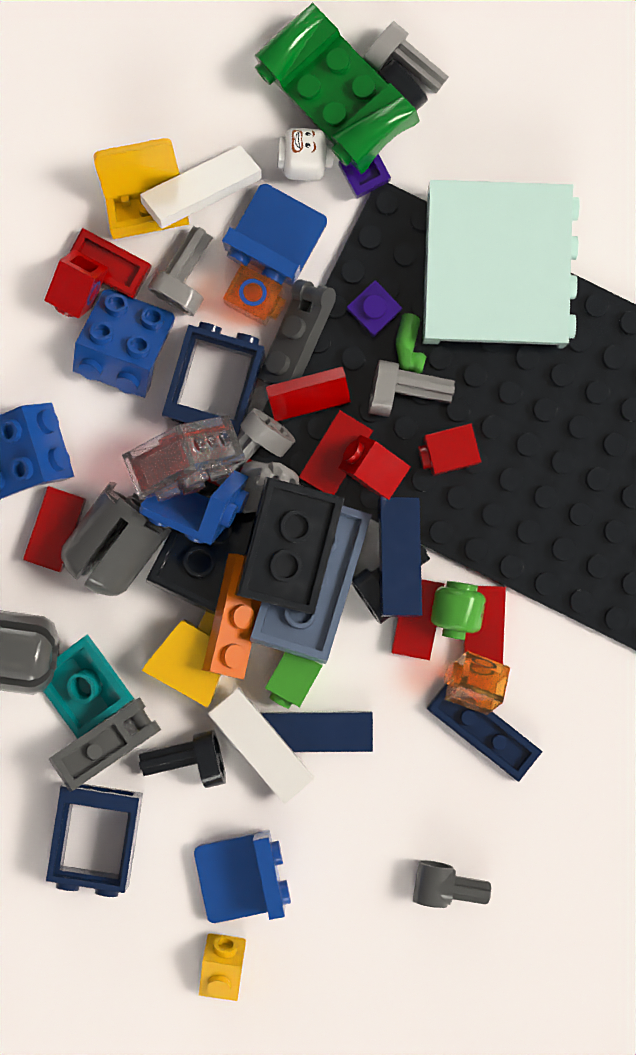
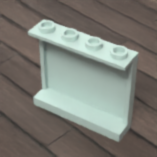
M430 179L427 190L423 344H439L440 341L557 345V348L563 349L569 343V338L575 337L576 315L570 314V299H575L577 295V275H571V260L577 259L579 240L578 236H572V222L578 221L580 199L579 197H573L574 184Z

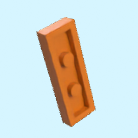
M229 553L202 670L244 680L252 646L250 637L261 601L235 595L245 556Z

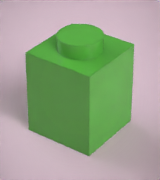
M285 652L265 687L271 691L269 698L287 709L292 704L300 708L323 667V663Z

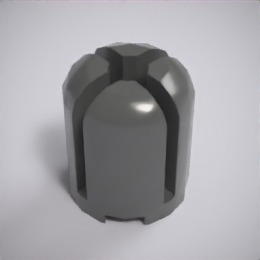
M115 482L108 483L63 544L61 550V559L67 572L77 580L81 575L85 576L90 572L128 522V525L84 584L85 587L94 593L106 596H118L125 592L172 531L171 527L165 529L164 527L157 526L151 523L148 517L140 514L139 509L144 499L135 493L132 496L126 497L114 491L113 489L117 484Z
M0 610V691L35 695L47 688L54 676L57 667V657L59 656V636L54 622L45 616Z

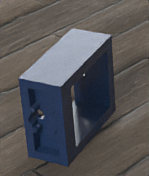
M200 322L198 327L188 324L162 416L173 422L236 439L243 431L240 424L248 414L258 380L257 377L266 353L265 347L258 345L260 339L248 334L237 333L236 338L221 334L222 328L210 323ZM198 342L252 358L234 420L180 404Z
M62 784L59 792L46 881L56 883V888L64 891H79V887L93 888L96 895L103 897H118V893H125L130 885L144 793L82 784L72 792H69L66 785ZM73 804L128 813L119 874L63 866Z

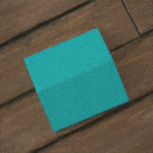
M88 634L57 657V667L50 684L43 691L77 739L134 699Z

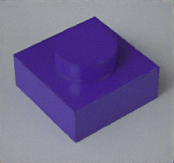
M377 154L363 174L351 163L345 166L341 161H338V166L356 199L391 181V176L379 154Z
M375 280L347 306V310L375 337L402 311V307Z

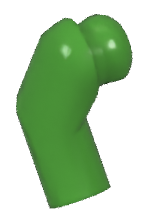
M407 313L401 317L395 341L399 366L404 371L420 374L423 371L426 356L424 353L413 351L421 320L418 316Z

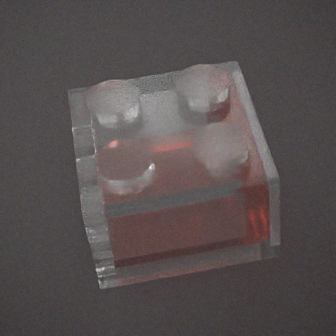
M229 415L177 425L122 454L139 500L156 496L158 502L179 495L181 493L180 490L183 495L197 492L206 487L204 482L209 480V478L211 482L225 478L234 473L232 466L246 460Z

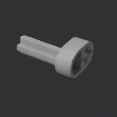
M393 21L372 44L363 59L376 72H379L393 57L434 93H437L449 76L406 41L409 33Z
M193 225L164 272L158 270L149 284L148 290L177 310L189 316H194L204 298L196 290L185 284L213 237L207 234L204 229Z
M378 360L371 389L368 413L389 417L395 393L451 403L455 381L399 370V363Z
M254 408L240 424L243 431L210 468L208 473L215 478L218 484L222 485L234 470L239 472L244 463L250 459L260 446L276 456L282 457L295 442L292 434L264 412Z

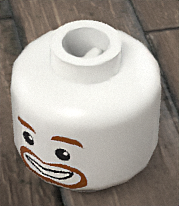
M290 128L286 132L285 137H279L277 168L283 169V173L288 179L320 180L324 175L325 168L333 167L334 153L331 147L334 144H327L326 135L322 130Z

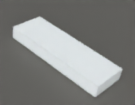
M239 145L141 193V204L159 227L163 229L262 179L261 169L243 147Z
M239 687L208 713L284 805L315 779L314 775Z

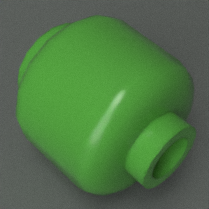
M447 580L446 586L436 589L431 622L435 626L443 628L442 636L465 640L466 633H475L481 629L486 598L482 593L477 592L478 585Z

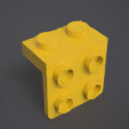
M170 139L149 140L136 144L112 147L94 153V164L106 199L109 227L113 239L190 225L187 216L161 229L141 204V193L180 175L173 144Z

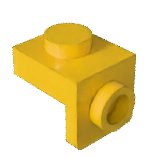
M212 933L207 935L198 996L238 1001L246 939Z

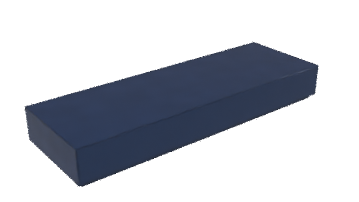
M380 497L378 499L381 617L422 616L419 498L391 497L388 500Z
M450 677L426 706L428 711L518 782L543 752Z
M372 711L260 712L293 752H373Z

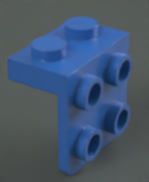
M261 184L236 229L229 227L222 240L224 249L228 252L226 256L244 267H247L248 264L262 270L261 275L276 285L282 286L284 282L292 287L327 226V218L324 214L271 185Z
M111 289L102 291L75 342L72 371L81 374L89 380H97L116 387L124 393L146 398L151 387L154 364L174 325V314L138 299H132Z
M52 403L19 406L0 415V500L38 485L61 482L75 477L70 463V456L66 450L59 427V420Z
M234 470L210 498L173 482L164 481L141 503L139 513L148 517V520L157 526L171 527L184 533L193 542L211 545L226 527H230L236 513H242L250 494L244 490L249 476Z
M270 830L205 843L195 848L194 857L209 922L220 923L267 912L269 920L285 917V905L291 904L290 890L287 880L280 881L277 865L283 864V857L279 840L272 842Z

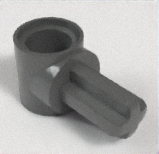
M420 860L412 901L433 908H447L448 905H451L452 899L486 905L490 901L492 887L489 881L456 876V870L451 865L436 861Z

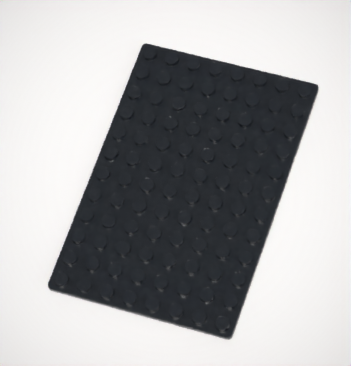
M390 183L373 190L325 286L335 290L336 300L302 376L343 367L351 402L277 421L292 434L295 439L294 444L282 457L276 456L260 446L250 457V460L263 463L278 462L300 476L339 410L373 430L369 439L377 441L411 466L391 497L419 498L421 545L636 651V304L577 276V295L575 299H570V314L576 315V333L574 338H569V343L563 349L557 348V345L457 341L423 344L427 201ZM376 280L402 307V311L373 337L350 314L347 306ZM403 314H414L421 321L413 352H421L426 356L424 368L420 374L454 380L455 389L451 403L395 393L389 417L368 413L377 362L378 360L399 363L395 341L400 320ZM268 399L262 412L274 419ZM472 424L481 463L432 476L430 468L423 469L418 446L424 445L423 437L425 435ZM347 474L335 495L344 497L343 506L372 514L371 520L379 523L378 499L381 496L371 492ZM299 478L300 485L318 490Z

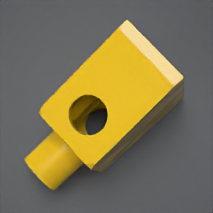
M206 611L198 626L186 619L181 620L144 665L142 671L208 708L214 698L221 675L202 670L215 616Z

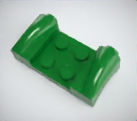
M313 2L254 55L258 62L254 68L268 85L274 82L309 120L325 133L326 138L334 144L331 150L345 166L351 163L361 174L368 169L377 154L393 138L420 122L417 110L391 83L387 84L340 35L338 28Z

